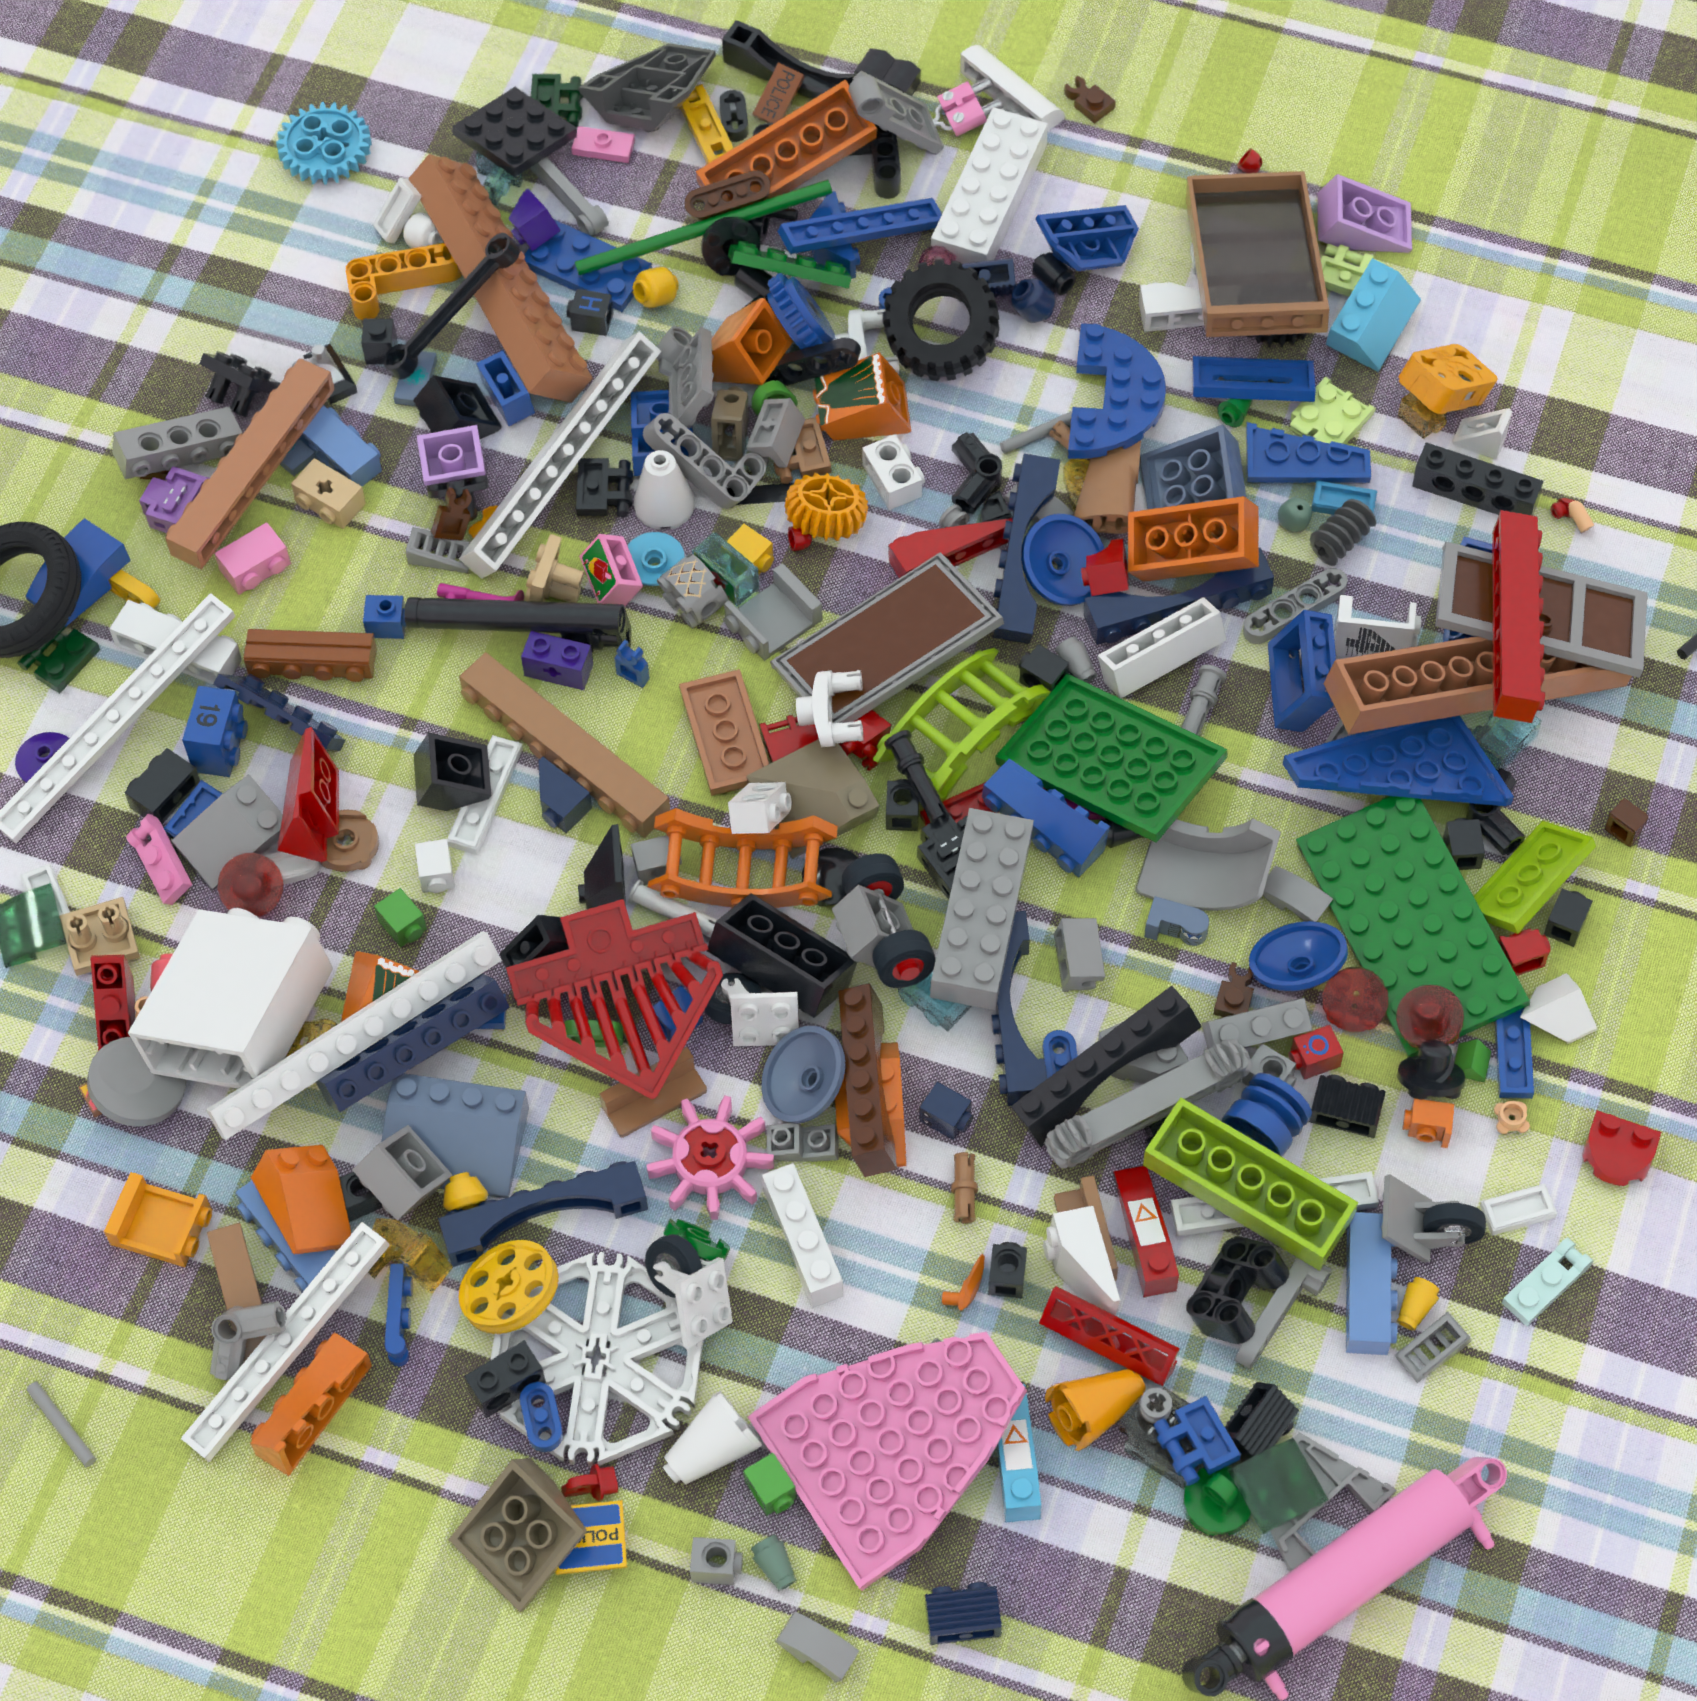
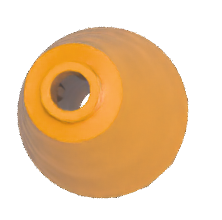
M1129 1369L1056 1383L1049 1387L1045 1394V1403L1051 1401L1053 1411L1048 1413L1050 1422L1064 1444L1068 1447L1074 1444L1077 1446L1075 1451H1080L1091 1445L1136 1404L1141 1402L1142 1395L1145 1392V1384L1139 1374Z

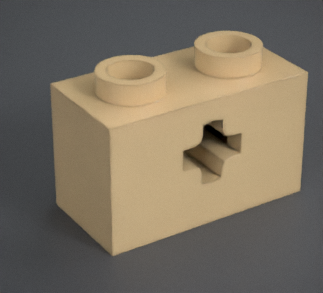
M315 458L291 483L294 500L301 508L314 511L326 523H334L342 529L347 526L366 504L362 486Z

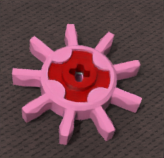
M724 1095L719 1104L715 1119L699 1120L695 1107L688 1099L682 1100V1114L688 1126L679 1135L656 1125L652 1127V1139L659 1144L672 1148L673 1157L647 1164L648 1177L652 1179L676 1173L681 1183L672 1191L668 1199L669 1207L674 1211L694 1191L707 1195V1211L711 1220H717L720 1212L718 1194L726 1192L731 1188L735 1189L744 1200L753 1205L757 1201V1192L750 1183L742 1178L746 1168L774 1169L773 1154L747 1152L746 1148L748 1141L765 1131V1121L762 1117H759L737 1130L728 1123L732 1114V1103L729 1096Z

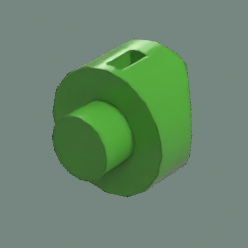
M773 380L756 388L751 400V407L754 413L759 416L765 399L791 398L796 406L798 401L796 396L783 383Z

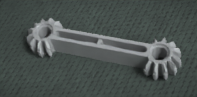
M1237 1039L1223 1040L1219 1044L1214 1043L1211 1048L1205 1049L1202 1055L1082 1116L1075 1115L1072 1119H1065L1063 1123L1056 1125L1055 1129L1047 1134L1044 1142L1047 1152L1060 1168H1073L1079 1163H1084L1088 1158H1093L1094 1153L1168 1116L1180 1097L1190 1103H1194L1216 1091L1222 1092L1224 1089L1231 1088L1234 1084L1240 1083L1243 1077L1248 1076L1249 1070L1253 1066L1250 1056Z

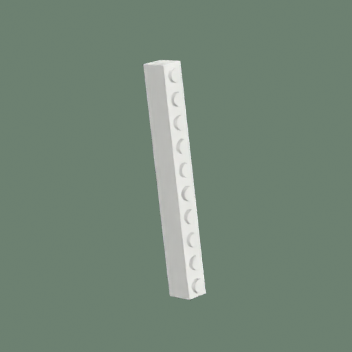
M640 331L622 342L459 557V560L481 579L497 571L661 353V350Z

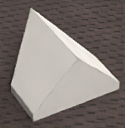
M1567 973L1538 986L1530 998V1006L1525 1007L1520 1018L1566 1041L1567 1045L1597 1031V1026L1580 987Z

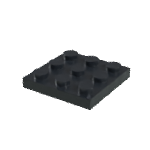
M513 87L453 125V135L516 177L577 137V128L517 87Z

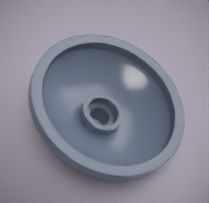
M803 1026L791 1031L776 1044L766 1061L761 1083L765 1105L775 1117L787 1123H805L818 1117L831 1105L841 1088L845 1073V1055L842 1045L836 1036L818 1026Z

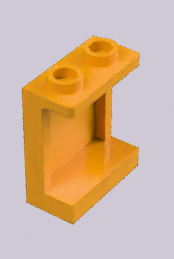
M130 1172L104 1233L109 1244L186 1267L189 1258H193L197 1253L199 1247L198 1237L202 1228H206L210 1223L212 1208L206 1195L199 1193L196 1199L146 1183L143 1175Z

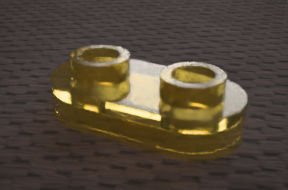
M1071 459L1063 468L1064 485L1074 511L1076 510L1090 463L1086 459ZM1081 476L1082 478L1075 479L1074 477Z

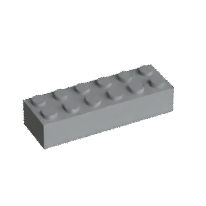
M969 808L931 979L930 998L990 1010L996 1009L1029 853L1034 820Z

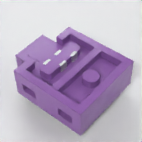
M174 466L171 467L167 474L166 481L152 477L139 500L149 527L167 533L170 526L176 524L183 515L186 505L198 495L203 482L208 477Z

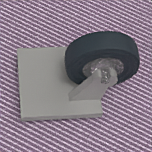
M1390 1174L1384 1176L1382 1238L1423 1263L1430 1262L1431 1249L1447 1246L1460 1247L1464 1244L1476 1242L1485 1235L1486 1218L1480 1209L1468 1204L1459 1203V1201L1432 1202L1430 1198Z

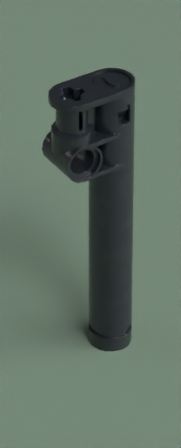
M408 597L405 604V623L408 628L561 633L564 639L591 645L592 653L594 650H602L604 647H619L624 640L628 641L629 647L631 646V625L623 604L452 598L422 599V597Z

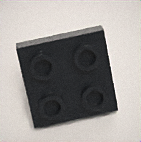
M219 351L215 355L203 353L199 364L215 372L205 397L213 402L223 404L231 382L240 385L230 406L232 412L238 415L248 416L256 393H260V391L271 393L272 390L277 389L280 385V382L271 378L272 373L258 366L252 368L246 365L248 360L232 353L229 356Z

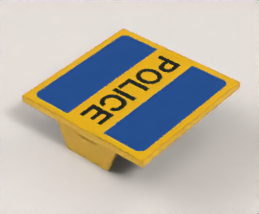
M623 1501L570 1505L586 1528L587 1533L558 1567L556 1575L627 1568Z

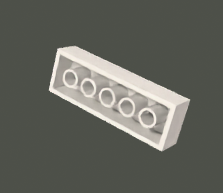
M992 108L931 237L932 261L944 259L945 264L951 265L953 260L966 264L995 259L1046 149L1048 123L998 108Z

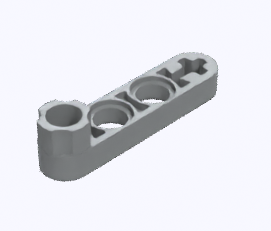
M1297 1258L1289 1270L1288 1280L1272 1296L1255 1323L1254 1335L1242 1344L1235 1361L1251 1370L1302 1289L1317 1296L1326 1285L1332 1269L1323 1265L1319 1271Z

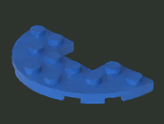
M1081 323L1076 373L1106 375L1103 409L1072 407L1068 459L1106 456L1109 450L1121 446L1123 449H1127L1144 438V433L1152 426L1155 427L1164 409L1166 383L1162 369L1154 356L1143 345L1116 330L1099 324Z

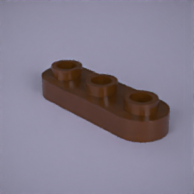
M750 171L694 189L685 197V212L691 219L701 221L763 201L770 193V180L761 171ZM753 184H758L761 190L759 192H752L750 187ZM725 193H730L733 199L727 202L722 199V196ZM697 202H701L705 207L703 210L698 211L694 208V205Z

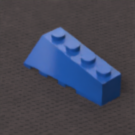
M1008 759L984 784L982 798L986 806L993 812L999 811L1004 815L1034 820L1031 838L1033 844L1041 852H1048L1057 859V864L1065 872H1072L1079 878L1104 852L1110 826L1102 820L1098 824L1089 820V812L1081 806H1078L1076 809L1068 806L1063 794L1055 789H1049L1048 791L1043 789L1041 779L1011 759Z

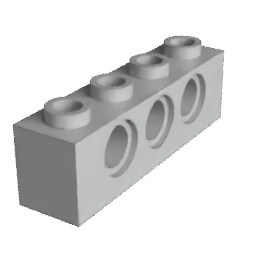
M230 406L114 432L112 453L125 479L143 477L147 474L170 470L172 466L181 467L194 463L199 464L207 460L227 456L234 447L236 438L242 431Z

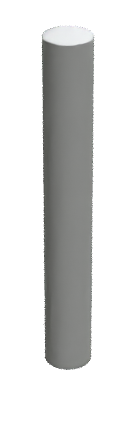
M1072 411L1000 442L1003 453L1006 454L1049 435L1051 430L1055 432L1056 430L1053 429V426L1060 420L1064 421L1067 426L1071 425Z
M38 1382L31 1383L26 1391L84 1467L91 1466L96 1461V1457Z

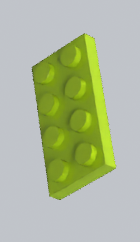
M1542 820L1474 895L1487 922L1518 934L1595 849L1596 844L1593 837Z

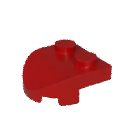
M1596 1110L1583 1149V1162L1588 1161L1594 1168V1176L1613 1185L1626 1186L1630 1180L1636 1179L1643 1181L1648 1175L1662 1132Z

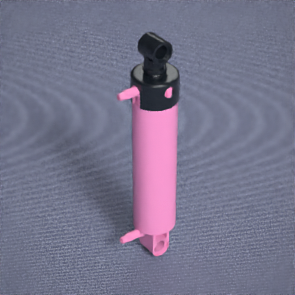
M1473 1457L1447 1476L1437 1469L1430 1470L1256 1597L1248 1599L1216 1623V1632L1220 1643L1202 1656H1195L1185 1663L1182 1670L1184 1685L1195 1693L1205 1696H1217L1226 1689L1228 1682L1239 1674L1244 1673L1254 1682H1260L1265 1679L1277 1698L1281 1701L1285 1700L1288 1697V1692L1276 1670L1293 1659L1296 1653L1469 1527L1485 1549L1488 1550L1494 1546L1491 1534L1481 1519L1482 1515L1476 1505L1505 1484L1507 1479L1505 1465L1496 1458ZM1486 1465L1489 1475L1484 1482L1481 1477V1471ZM1208 1667L1210 1678L1206 1684L1202 1685L1200 1674Z

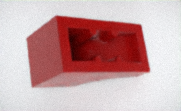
M1123 538L1111 540L1110 544L1102 551L1086 556V567L1081 568L1083 585L1090 586L1091 596L1129 590L1128 562Z

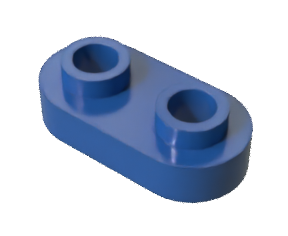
M1052 1031L1043 1040L1042 1052L1043 1058H1045L1047 1079L1078 1056L1076 1041L1067 1031ZM1055 1048H1062L1065 1052L1057 1054L1053 1050Z
M533 1382L527 1385L520 1394V1405L530 1445L535 1450L550 1452L555 1450L563 1439L556 1399L549 1385L543 1382ZM538 1399H541L545 1402L544 1405L539 1408H536L532 1405L533 1402ZM545 1431L552 1434L547 1440L539 1438L540 1434Z

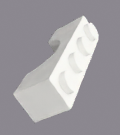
M794 1163L762 1174L763 1192L775 1220L779 1222L786 1236L797 1267L799 1279L811 1308L844 1297L843 1280Z

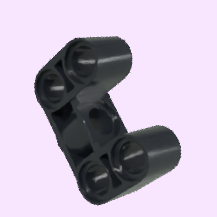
M1241 1236L1230 1238L1223 1244L1218 1256L1211 1267L1205 1272L1194 1294L1189 1298L1186 1310L1202 1334L1232 1344L1245 1343L1254 1335L1255 1324L1242 1306V1301L1252 1285L1267 1289H1275L1282 1286L1288 1280L1289 1269L1274 1246Z

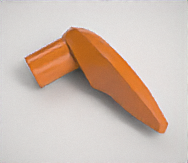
M983 1254L980 1255L974 1264L969 1276L963 1281L960 1292H943L942 1305L958 1306L959 1310H963L972 1303L983 1275L985 1262Z

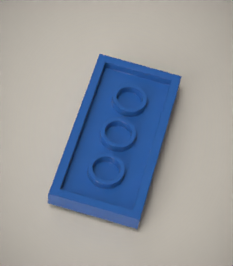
M554 220L561 231L534 251L528 248L524 254L525 261L530 270L574 291L581 289L611 294L613 308L623 312L634 297L633 283L638 273L651 269L652 263L636 257L579 276L575 261L617 247Z

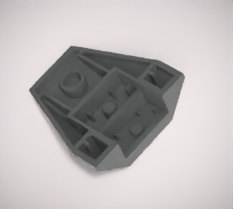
M668 43L594 76L581 85L579 91L607 123L620 125L622 128L633 127L643 129L645 132H653L671 119L690 96L715 58L716 53L715 50Z

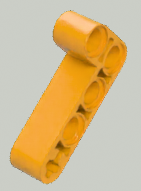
M445 243L352 259L346 265V276L353 312L360 320L374 319L379 314V294L453 282L462 276Z

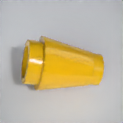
M1415 1277L1412 1283L1409 1282L1407 1284L1396 1322L1408 1330L1415 1331L1439 1300L1437 1294L1440 1289L1426 1279Z

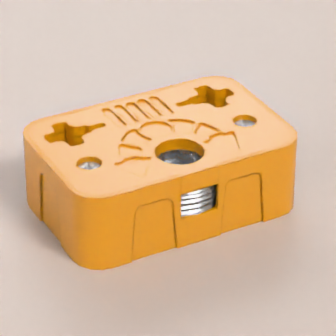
M1450 344L1413 352L1398 376L1399 382L1408 391L1416 396L1428 409L1437 414L1482 405L1498 380L1497 376L1459 344Z

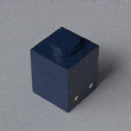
M937 1081L919 1107V1121L954 1141L960 1131L966 1132L973 1120L974 1115L971 1114L972 1101Z

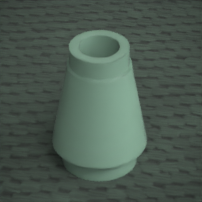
M776 1535L767 1537L751 1548L754 1554L752 1559L776 1586L778 1591L789 1587L797 1581L784 1542L779 1541Z

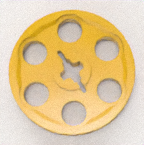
M514 1240L499 1244L482 1254L465 1273L459 1288L458 1299L460 1308L469 1322L482 1332L502 1334L518 1330L541 1315L552 1301L559 1282L557 1265L547 1250L533 1241ZM515 1255L511 1263L501 1265L507 1256ZM543 1260L538 1268L529 1270L530 1265L534 1261ZM488 1276V1280L482 1286L474 1287L478 1279ZM543 1286L542 1291L537 1296L529 1297L530 1292L534 1288ZM488 1303L487 1308L483 1312L474 1314L479 1305ZM516 1308L511 1317L502 1319L504 1312L508 1309Z

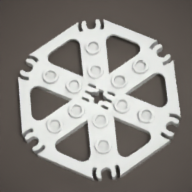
M593 1252L557 1267L559 1273L558 1286L577 1278H584L589 1282L583 1326L550 1303L535 1320L518 1329L526 1331L557 1353L539 1361L543 1368L545 1384L552 1388L554 1395L573 1388L567 1433L563 1436L561 1444L555 1450L549 1452L563 1463L566 1450L569 1449L568 1458L571 1465L575 1464L576 1455L580 1452L588 1454V1466H592L595 1463L596 1452H599L598 1465L606 1464L674 1435L672 1429L679 1430L680 1422L672 1417L673 1414L681 1411L685 1415L690 1416L691 1408L687 1403L695 1408L704 1339L690 1348L684 1347L687 1350L683 1384L677 1389H673L636 1363V1361L672 1346H683L676 1298L669 1297L660 1292L650 1280L646 1268L628 1255V1261L624 1269L622 1254H617L615 1264L609 1266L605 1264L604 1252L598 1254V1265L593 1266L595 1259ZM629 1284H640L666 1303V1309L619 1328L624 1290ZM543 1286L534 1288L530 1292L529 1297L537 1296L542 1291ZM516 1308L508 1309L502 1315V1319L511 1317ZM515 1331L494 1335L491 1360L508 1350L510 1337ZM597 1343H599L601 1356L605 1360H599L595 1373H593L594 1369L591 1359L587 1357L594 1355V1352L597 1350ZM604 1369L607 1370L606 1377H603ZM610 1391L649 1418L650 1425L645 1431L616 1443H610L604 1439L603 1433ZM520 1399L497 1412L500 1414L501 1419L527 1436ZM541 1399L535 1400V1401L533 1402V1404H536V1403L541 1402V1401H543V1400H541ZM546 1431L539 1436L542 1440H547L551 1437Z

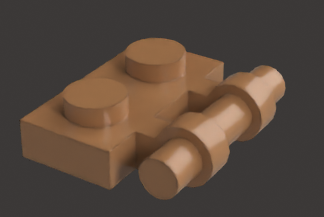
M816 417L805 419L794 447L795 455L791 456L787 468H779L773 463L775 473L779 475L781 483L787 484L793 480L792 470L799 469L801 478L804 475L812 477L814 473L819 475L831 473L829 456L820 424L817 423Z

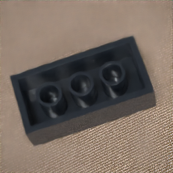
M752 893L715 922L708 945L709 950H707V952L719 958L722 962L727 963L773 993L797 992L798 1008L813 1018L818 1016L839 997V990L849 988L857 962L851 959L846 951Z

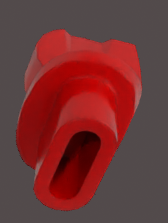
M592 1464L589 1475H579L568 1479L567 1483L561 1487L564 1497L591 1493L595 1500L602 1501L604 1495L618 1493V1483L614 1467L600 1468L598 1464Z

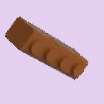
M248 629L244 663L247 673L257 678H267L270 675H283L288 679L314 676L319 680L327 681L332 679V677H342L349 681L359 682L364 678H373L377 649L373 633Z

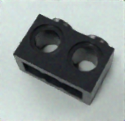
M525 1340L464 1376L468 1391L485 1418L490 1417L520 1399V1394L527 1385L533 1382L546 1383L543 1368Z

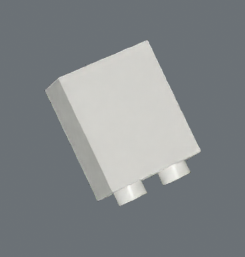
M232 908L227 914L199 909L128 1032L151 1073L238 1089L285 1059L333 970L319 942L320 933L317 928L308 921L298 917H287L284 922L259 919L253 913L240 908Z

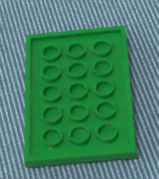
M1067 673L996 754L995 760L996 765L1002 766L1008 759H1011L1041 779L1043 788L1047 790L1055 789L1063 794L1064 798L1157 843L1227 759L1228 755L1226 748Z

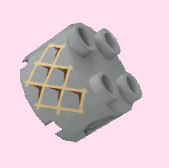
M691 553L657 579V583L664 591L662 595L666 602L673 609L677 606L680 607L683 611L681 614L682 618L692 629L701 624L728 601V597L721 585L716 588V584L713 581L715 577L699 558L694 554L691 555Z

